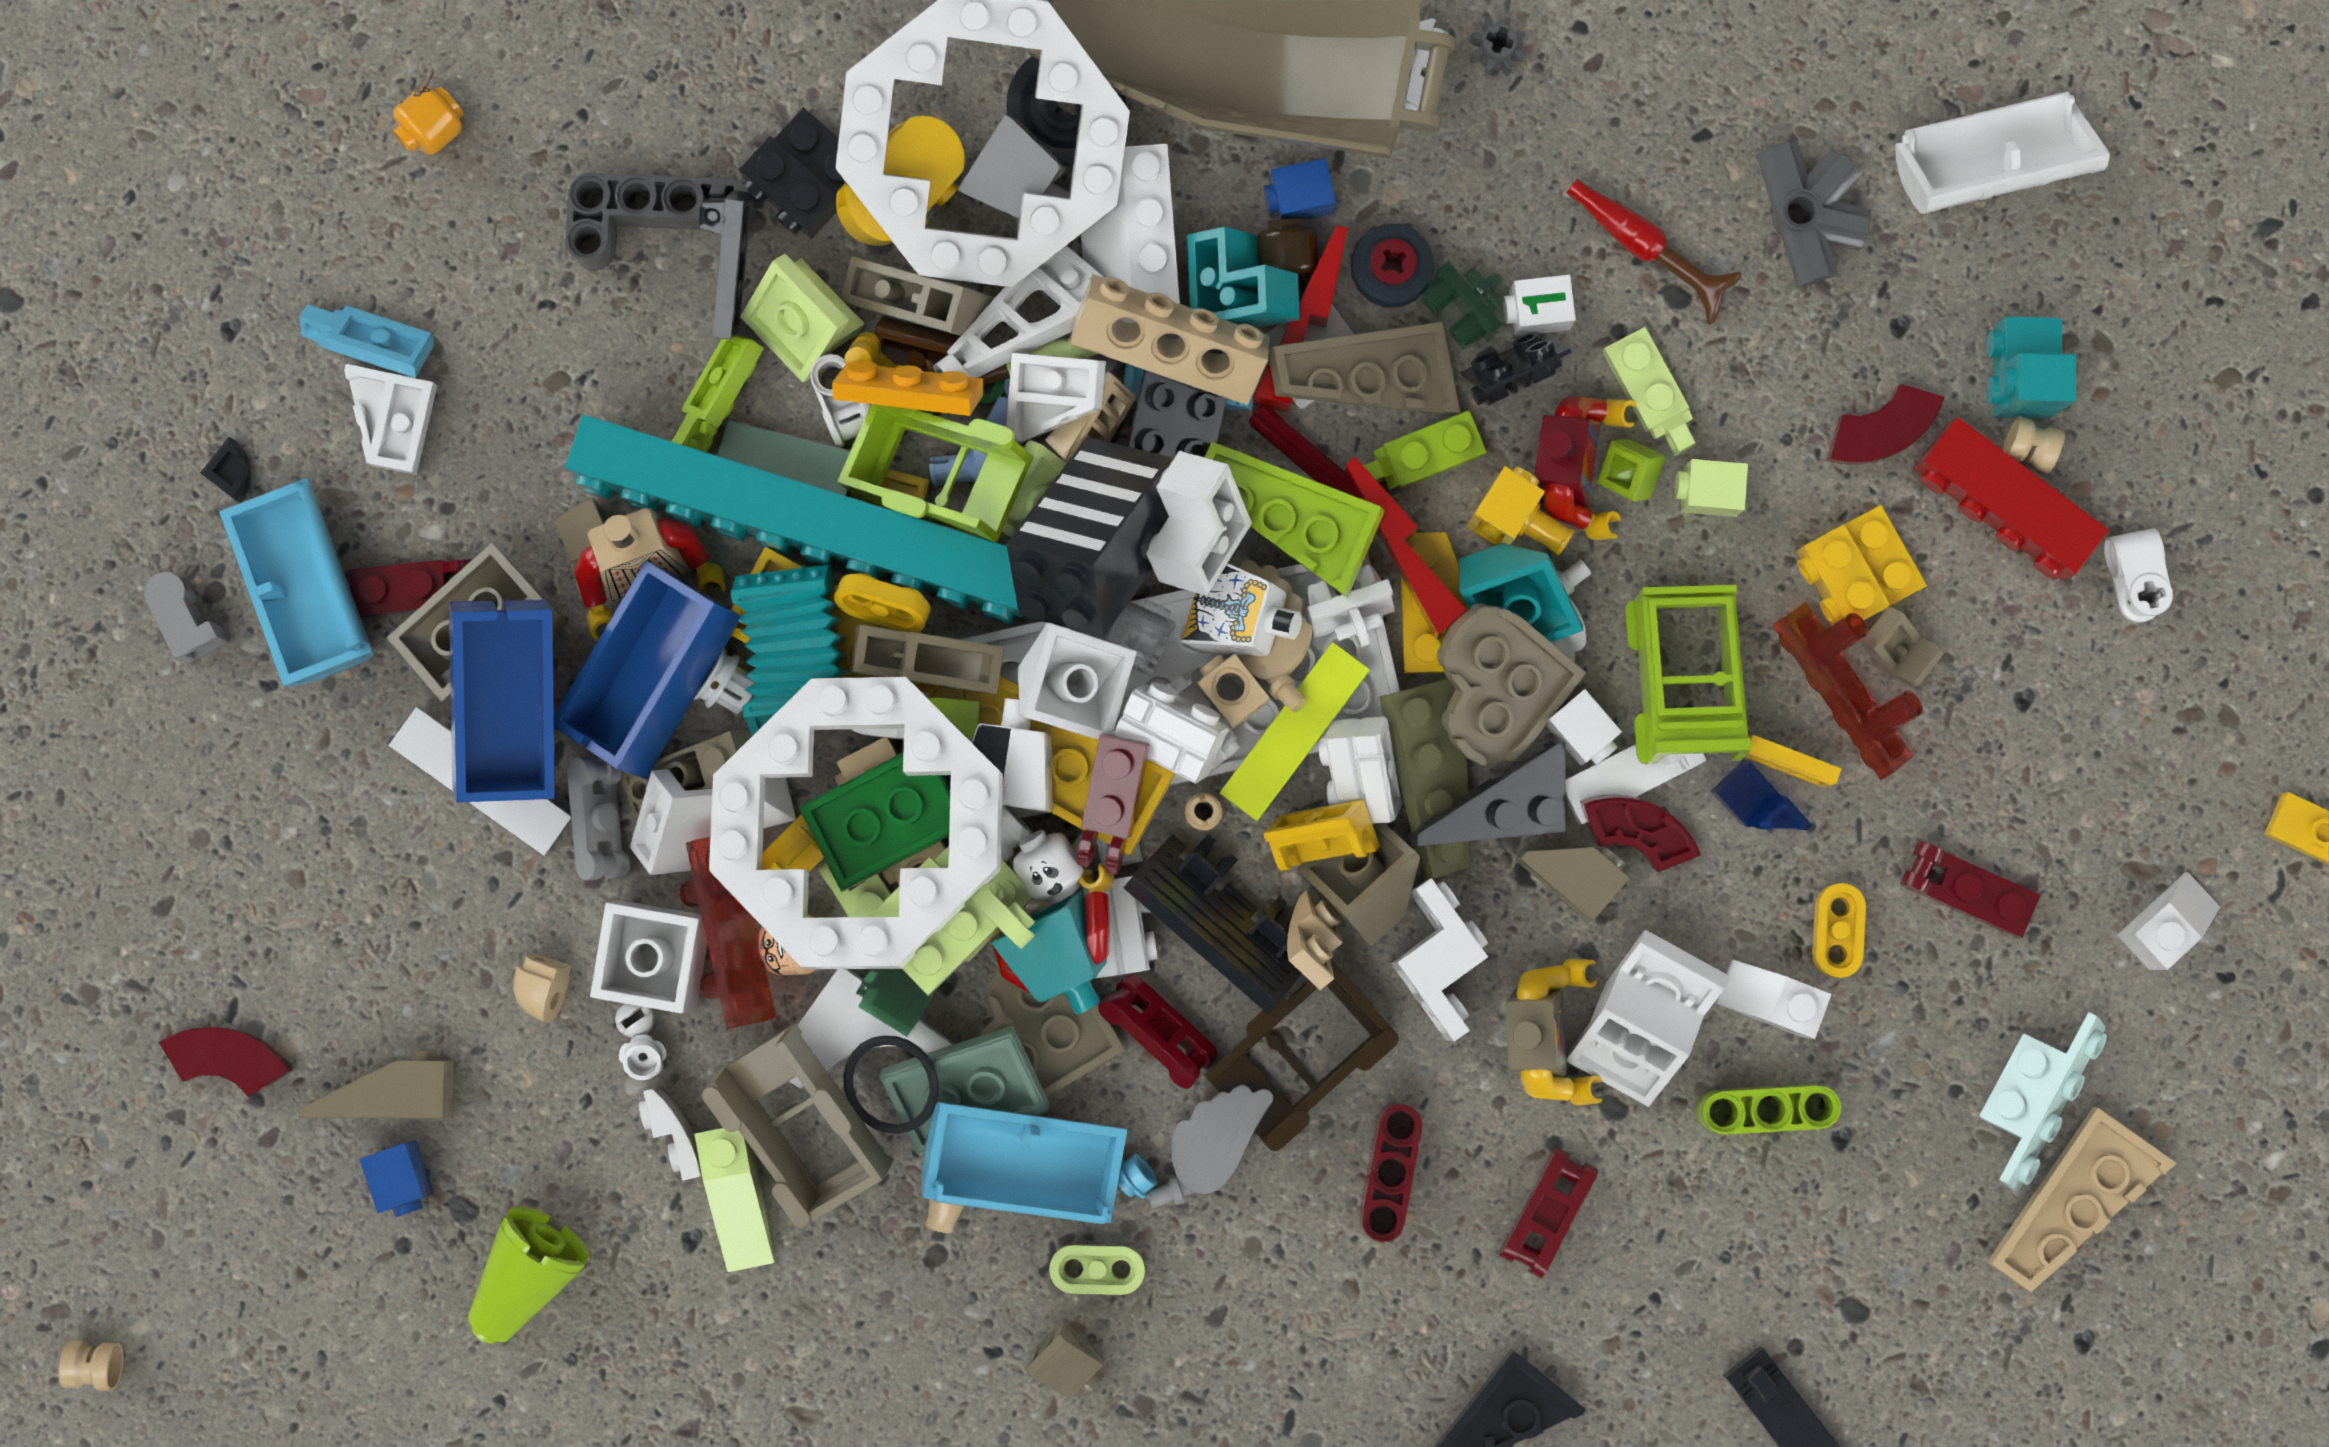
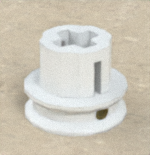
M724 647L693 700L701 698L704 700L707 708H710L717 702L738 714L743 710L742 706L748 703L752 696L745 689L755 682L746 676L749 672L737 666L740 657L738 655H727Z

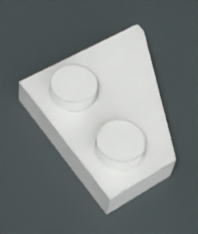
M1012 353L1006 427L1014 432V441L1022 444L1102 409L1106 361Z
M346 364L344 372L352 390L355 403L353 409L356 422L360 426L363 436L361 442L366 463L374 467L417 475L437 385L431 381Z

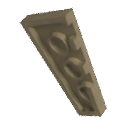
M1443 322L1269 348L1268 358L1276 396L1448 416L1460 413Z

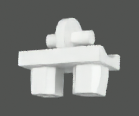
M1372 565L1360 568L1352 587L1353 591L1350 592L1348 598L1343 594L1337 596L1334 588L1324 580L1307 587L1310 606H1307L1308 616L1315 639L1335 632L1338 641L1355 636L1360 648L1368 646L1370 642L1367 631L1383 626L1380 616L1395 611L1391 596L1393 595V590L1389 580L1381 581Z

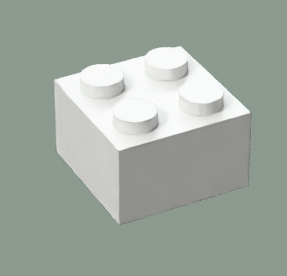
M622 900L605 903L590 997L682 1014L696 1010L712 916Z

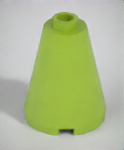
M524 1206L510 1208L509 1212L500 1222L467 1317L472 1326L471 1331L478 1339L489 1344L507 1342L583 1271L590 1253L585 1243L573 1230L564 1225L559 1232L547 1224L552 1216L542 1211Z

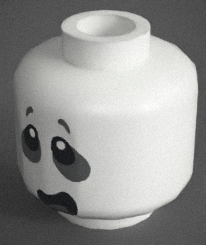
M1038 830L1019 842L1021 851L1013 860V868L1032 899L1046 900L1048 904L1057 903L1073 894L1081 886L1078 880L1082 876L1084 869L1083 866L1077 865L1078 855L1064 834L1053 833L1046 835L1044 830Z

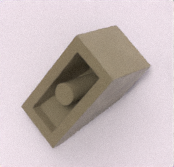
M1595 847L1527 851L1521 853L1515 860L1586 922L1594 921L1630 879L1622 872L1626 866L1624 862L1605 847L1600 852Z

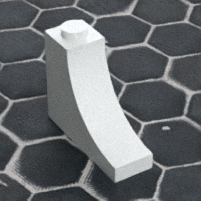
M850 969L836 970L798 1024L802 1031V1038L828 1073L842 1061L849 1058L851 1053L861 1043L877 1036L890 1035L907 1039L919 1046L925 1053L955 1044ZM797 1076L789 1081L795 1086L803 1088V1084Z

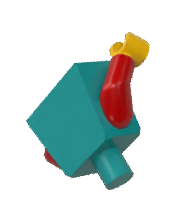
M1101 863L1098 865L1099 878L1095 883H1093L1092 871L1088 868H1083L1084 871L1079 879V883L1089 889V893L1085 897L1079 891L1029 915L1035 921L1029 928L1035 937L1022 950L1002 931L996 934L992 940L999 972L1005 980L1025 992L1031 993L1039 1002L1047 1001L1064 993L1075 1014L1083 1013L1100 1002V998L1090 980L1099 974L1107 963V956L1109 955V896L1104 892L1112 887L1114 874L1106 872V866Z

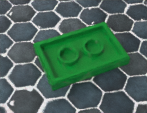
M903 752L799 806L841 892L949 837L950 786L944 775L907 776L903 772Z

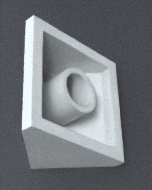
M1047 623L1018 666L1020 716L1099 740V736L1102 733L1112 735L1137 651Z

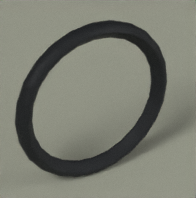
M882 1035L873 1037L861 1043L851 1053L846 1063L843 1075L846 1098L861 1120L873 1129L885 1133L900 1134L922 1126L931 1117L939 1097V1079L929 1056L913 1042L898 1036ZM891 1045L903 1048L913 1054L924 1067L929 1080V1096L923 1111L916 1118L899 1124L886 1123L871 1116L861 1106L854 1090L853 1075L859 1059L874 1047Z

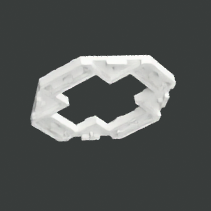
M937 0L846 71L836 170L919 276L1013 287L1117 206L1130 111L1048 1ZM947 37L1041 50L1035 98L1081 104L1070 196L1065 198L1023 192L1017 239L925 227L930 180L883 174L894 79L942 85Z
M907 677L810 679L713 774L709 871L800 967L804 969H902L916 955L915 951L934 932L938 933L965 906L964 903L983 884L986 885L1001 870L1003 774ZM904 728L903 772L907 776L951 775L948 868H900L899 917L807 918L809 872L804 869L762 870L765 778L812 777L814 730Z

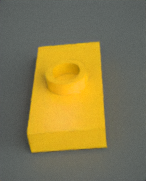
M2290 792L2282 793L2264 836L2329 865V811Z

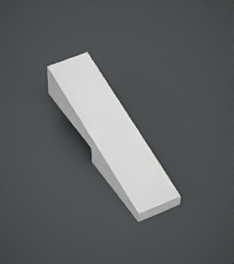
M416 707L388 746L453 791L451 730ZM551 799L469 802L542 855L546 854L571 819V813Z

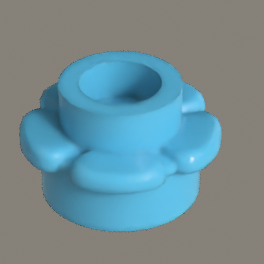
M1135 1153L1126 1160L1122 1158L1118 1186L1129 1197L1137 1195L1142 1199L1146 1198L1147 1192L1158 1183L1154 1171L1139 1154Z

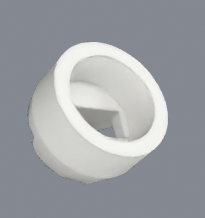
M624 1003L617 1010L615 1023L620 1033L626 1037L632 1038L639 1034L647 1035L654 1027L655 1013L652 1008ZM641 1009L645 1016L626 1029L623 1021Z

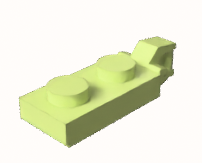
M1646 327L1605 347L1602 351L1627 399L1636 402V407L1632 406L1645 432L1650 431L1654 439L1664 436L1674 456L1692 448L1695 445V441L1686 423L1693 419L1688 410L1690 407Z

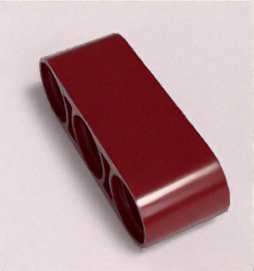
M1403 1103L1386 1105L1378 1114L1359 1212V1222L1362 1229L1371 1239L1378 1242H1390L1396 1239L1403 1231L1421 1139L1422 1120L1420 1115L1414 1108ZM1397 1111L1406 1112L1412 1121L1410 1132L1401 1138H1394L1387 1131V1120ZM1387 1159H1397L1403 1167L1401 1179L1392 1185L1382 1183L1378 1177V1168ZM1379 1206H1387L1394 1212V1223L1384 1232L1373 1230L1369 1224L1371 1212Z

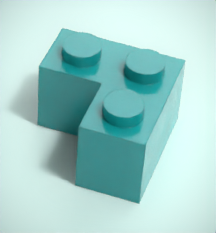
M1225 226L1187 235L1190 308L1209 310L1218 318L1238 325L1248 324L1261 328L1300 320L1298 274L1268 265L1259 266L1258 236Z
M2005 317L1993 326V330L1989 331L1987 337L1988 358H1993V376L1989 377L1986 390L1988 404H1993V418H2016L2020 415L2030 419H2049L2076 402V355L2062 354V318Z

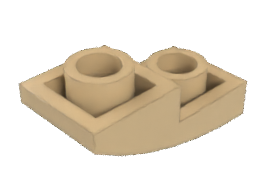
M1306 890L1299 896L1290 921L1287 939L1288 961L1321 990L1335 979L1330 958L1333 957L1332 952L1343 943L1339 928L1341 918L1329 902L1324 899L1318 902Z

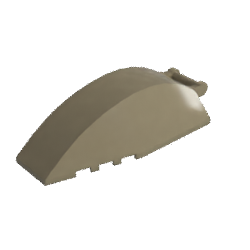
M1043 0L1051 4L1115 92L1202 129L1386 158L1391 156L1400 128L1426 133L1439 131L1441 118L1436 114L1448 54L1454 52L1456 38L1445 33L1420 30L1423 0ZM1029 48L1028 53L1030 56L1040 60L1041 50ZM1416 49L1429 51L1418 111L1405 109Z

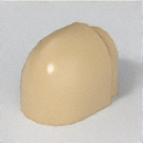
M527 954L524 963L516 966L513 983L516 1002L522 1010L544 1023L553 1021L563 1004L571 977L569 974L572 965L545 956Z

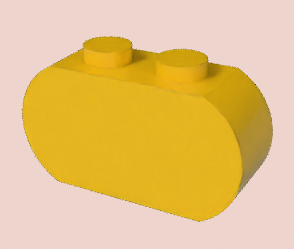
M915 116L896 124L887 136L883 174L929 179L930 188L927 212L935 203L939 207L945 204L957 191L958 186L954 181L964 171L965 155L958 135L948 124L930 116ZM845 182L837 191L836 196L838 217L845 230L856 240L868 245L882 246L893 243ZM926 218V221H925V226H926V225L928 224V222H929V220H928L927 218Z

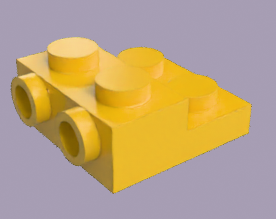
M1882 505L1841 525L1796 551L1800 557L1797 560V566L1802 577L1809 585L1815 584L1823 598L1820 601V607L1824 616L1832 626L1838 625L1841 632L1927 586Z

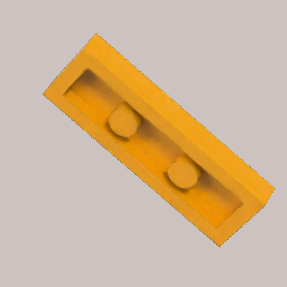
M858 360L845 364L832 382L833 400L970 416L983 397V378L967 377L965 373L960 371L933 373L922 371L916 366L907 365L891 368L876 366L874 362L867 360Z

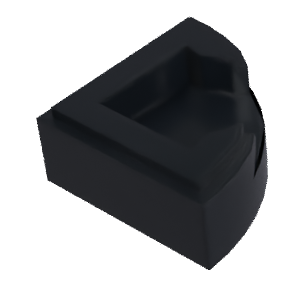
M227 438L200 472L235 501L241 503L244 500L251 482V467L244 449L233 438Z

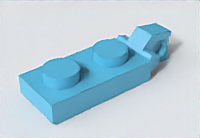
M307 304L299 317L301 336L317 342L319 346L416 378L434 347V335L430 332L347 305L343 311L334 310V312H330Z

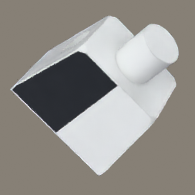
M1005 698L1001 726L979 723L972 744L1003 774L1002 805L1052 812L1051 735L1044 732L1031 731V719L1020 716L1019 700Z

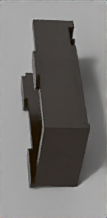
M1331 961V966L1335 979L1326 986L1370 1036L1316 1084L1281 1045L1280 1037L1273 1036L1270 1033L1271 1029L1317 989L1310 980L1288 999L1282 998L1269 1014L1262 1010L1247 1024L1246 1032L1248 1035L1204 1073L1207 1080L1219 1092L1230 1093L1239 1085L1248 1086L1252 1092L1260 1089L1271 1091L1274 1096V1102L1264 1115L1255 1133L1272 1151L1281 1150L1309 1124L1310 1117L1307 1112L1356 1068L1362 1071L1371 1069L1399 1041L1398 1034L1333 961ZM1263 1037L1268 1040V1046L1271 1049H1276L1311 1088L1293 1106L1288 1103L1245 1054Z

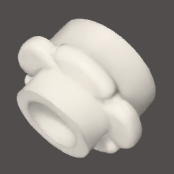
M635 1035L631 1038V1042L624 1043L620 1048L619 1060L623 1063L624 1071L633 1079H651L658 1075L664 1067L662 1062L666 1059V1049L660 1041H653L650 1035ZM640 1053H645L647 1055V1058L645 1060H641L638 1057V1055Z

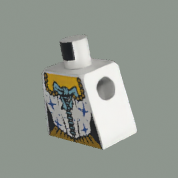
M1227 563L1207 596L1195 593L1181 642L1203 653L1267 656L1271 651L1275 636L1291 640L1298 636L1302 625V615L1298 611L1283 608L1286 601L1285 591L1265 579Z

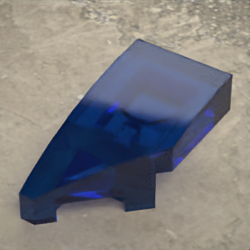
M1743 759L1711 790V793L1745 827L1772 830V828L1808 830L1812 826L1787 796L1780 795L1749 760Z

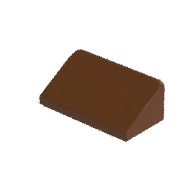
M882 317L875 326L874 332L881 342V352L896 366H916L927 372L926 359H931L935 363L939 362L948 355L947 351L961 337L889 317Z

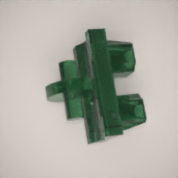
M1447 261L1437 269L1434 281L1421 296L1422 302L1436 317L1453 303L1460 309L1464 316L1453 324L1448 331L1463 350L1476 344L1483 338L1486 342H1489L1499 333L1497 330L1502 324L1481 299H1484L1493 311L1501 306L1504 301L1495 292L1494 288L1503 279L1497 272H1494L1485 279L1473 267L1464 275L1474 287L1472 289L1452 264Z

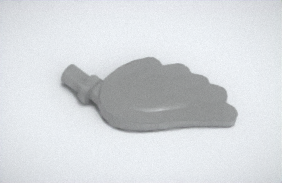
M1239 1085L1230 1093L1222 1091L1217 1093L1211 1101L1204 1100L1199 1102L1195 1106L1189 1120L1179 1121L1175 1126L1171 1140L1172 1162L1177 1177L1168 1179V1184L1152 1188L1147 1192L1152 1208L1174 1201L1176 1205L1185 1203L1184 1197L1194 1193L1201 1195L1211 1194L1223 1187L1236 1171L1257 1127L1274 1102V1096L1271 1091L1260 1089L1252 1092L1248 1086Z

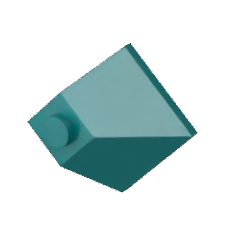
M1502 543L1459 559V591L1468 609L1477 603H1483L1488 606H1500L1523 618L1550 642L1584 631L1583 624L1547 553Z

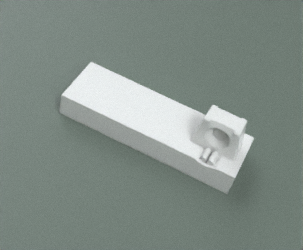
M1633 745L1600 762L1598 765H1594L1566 779L1565 799L1578 824L1582 825L1587 821L1580 804L1581 800L1611 794L1637 797L1707 760L1703 753L1664 755L1657 763L1645 765L1637 760L1636 746Z

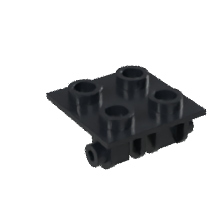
M1532 332L1514 340L1512 343L1513 348L1498 355L1497 352H1489L1476 357L1471 361L1472 367L1461 371L1460 374L1475 385V387L1470 389L1477 405L1486 403L1489 406L1509 396L1505 384L1512 394L1517 393L1518 387L1515 381L1517 378L1527 388L1531 386L1530 379L1535 384L1555 375V369L1562 366L1560 358L1572 353L1571 349L1544 333L1539 335L1538 332Z
M1144 370L1127 447L1172 458V462L1179 451L1205 458L1211 442L1217 443L1227 398Z

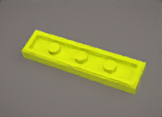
M1332 642L1297 688L1307 699L1305 705L1295 713L1286 705L1282 708L1219 794L1258 822L1367 676L1370 669Z

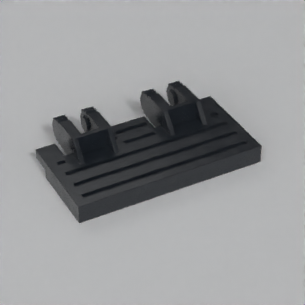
M1172 834L1123 888L1262 1010L1269 1014L1302 974L1288 961L1287 939L1289 926L1285 929L1276 921L1277 917L1284 911V906L1287 902L1278 896L1255 923L1250 918L1258 908L1229 882L1220 892L1215 888L1238 859L1230 853L1227 857H1223L1216 867L1212 866L1204 858L1213 849V844L1216 840L1207 834L1187 858L1183 860L1179 856L1187 846Z

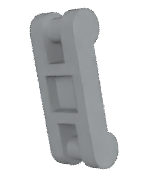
M574 758L570 761L567 769L575 866L578 876L583 880H598L603 875L607 879H622L626 877L630 870L629 857L622 851L616 785L621 778L622 771L614 768L601 758L596 759L595 762L591 758Z

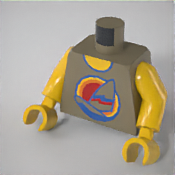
M1569 958L1564 962L1563 966L1555 965L1529 970L1521 975L1518 988L1513 991L1506 1001L1509 1070L1522 1080L1525 1092L1533 1098L1570 1100L1576 1106L1602 1102V1098H1594L1591 1093V1084L1600 1083L1602 1079L1597 1075L1568 1078L1563 988L1566 985L1594 987L1597 980L1585 978L1586 968L1588 965H1594V960Z

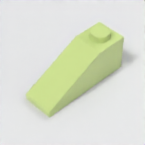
M721 1127L694 1134L702 1179L727 1272L775 1263L755 1152L739 1130L728 1132Z

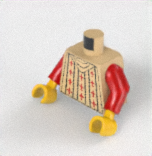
M644 508L626 516L614 515L608 518L604 524L590 529L587 532L590 546L582 551L574 568L575 578L584 606L591 609L586 616V621L591 635L596 641L599 640L596 632L597 627L603 623H609L614 615L612 609L604 606V603L607 600L611 603L624 598L645 560L677 576L691 572L695 568L697 571V588L709 595V589L706 583L709 582L718 583L723 592L726 590L723 569L717 564L707 562L710 556L692 526L686 521L663 518L651 508Z

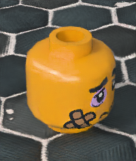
M420 86L395 106L393 117L398 127L392 132L402 146L410 153L418 149L426 155L433 156L460 135L462 131L460 118L464 116V113L451 95L439 86L434 90L429 86Z

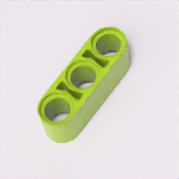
M1810 1084L1711 1090L1699 1097L1695 1107L1697 1121L1703 1128L1725 1135L1824 1129L1837 1122L1841 1114L1840 1099L1833 1090L1828 1087ZM1817 1093L1824 1099L1825 1109L1819 1118L1812 1120L1806 1114L1805 1102L1808 1097ZM1771 1096L1777 1102L1778 1112L1773 1120L1765 1123L1759 1118L1757 1107L1760 1100ZM1723 1098L1730 1105L1731 1114L1728 1121L1724 1124L1716 1125L1710 1118V1107L1716 1100Z

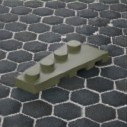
M1448 678L1379 696L1383 715L1388 720L1396 770L1412 833L1419 828L1421 823L1435 814L1442 816L1461 804L1460 798L1468 794L1467 757L1460 754L1451 743L1448 732L1441 723L1442 715L1456 690ZM1470 841L1415 846L1416 852L1420 856L1419 866L1423 880L1435 879L1471 867Z

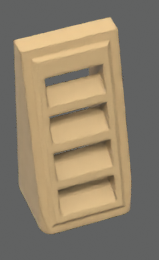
M1108 371L1104 377L1102 409L1054 429L1045 441L1066 462L1070 460L1086 437L1110 442L1135 401L1136 396ZM1111 394H1114L1116 398L1109 404L1107 400Z

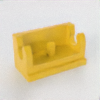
M1364 799L1281 814L1263 833L1265 841L1269 842L1276 865L1280 871L1291 870V866H1297L1303 862L1353 853L1357 858L1365 857L1367 853L1376 852L1380 847Z

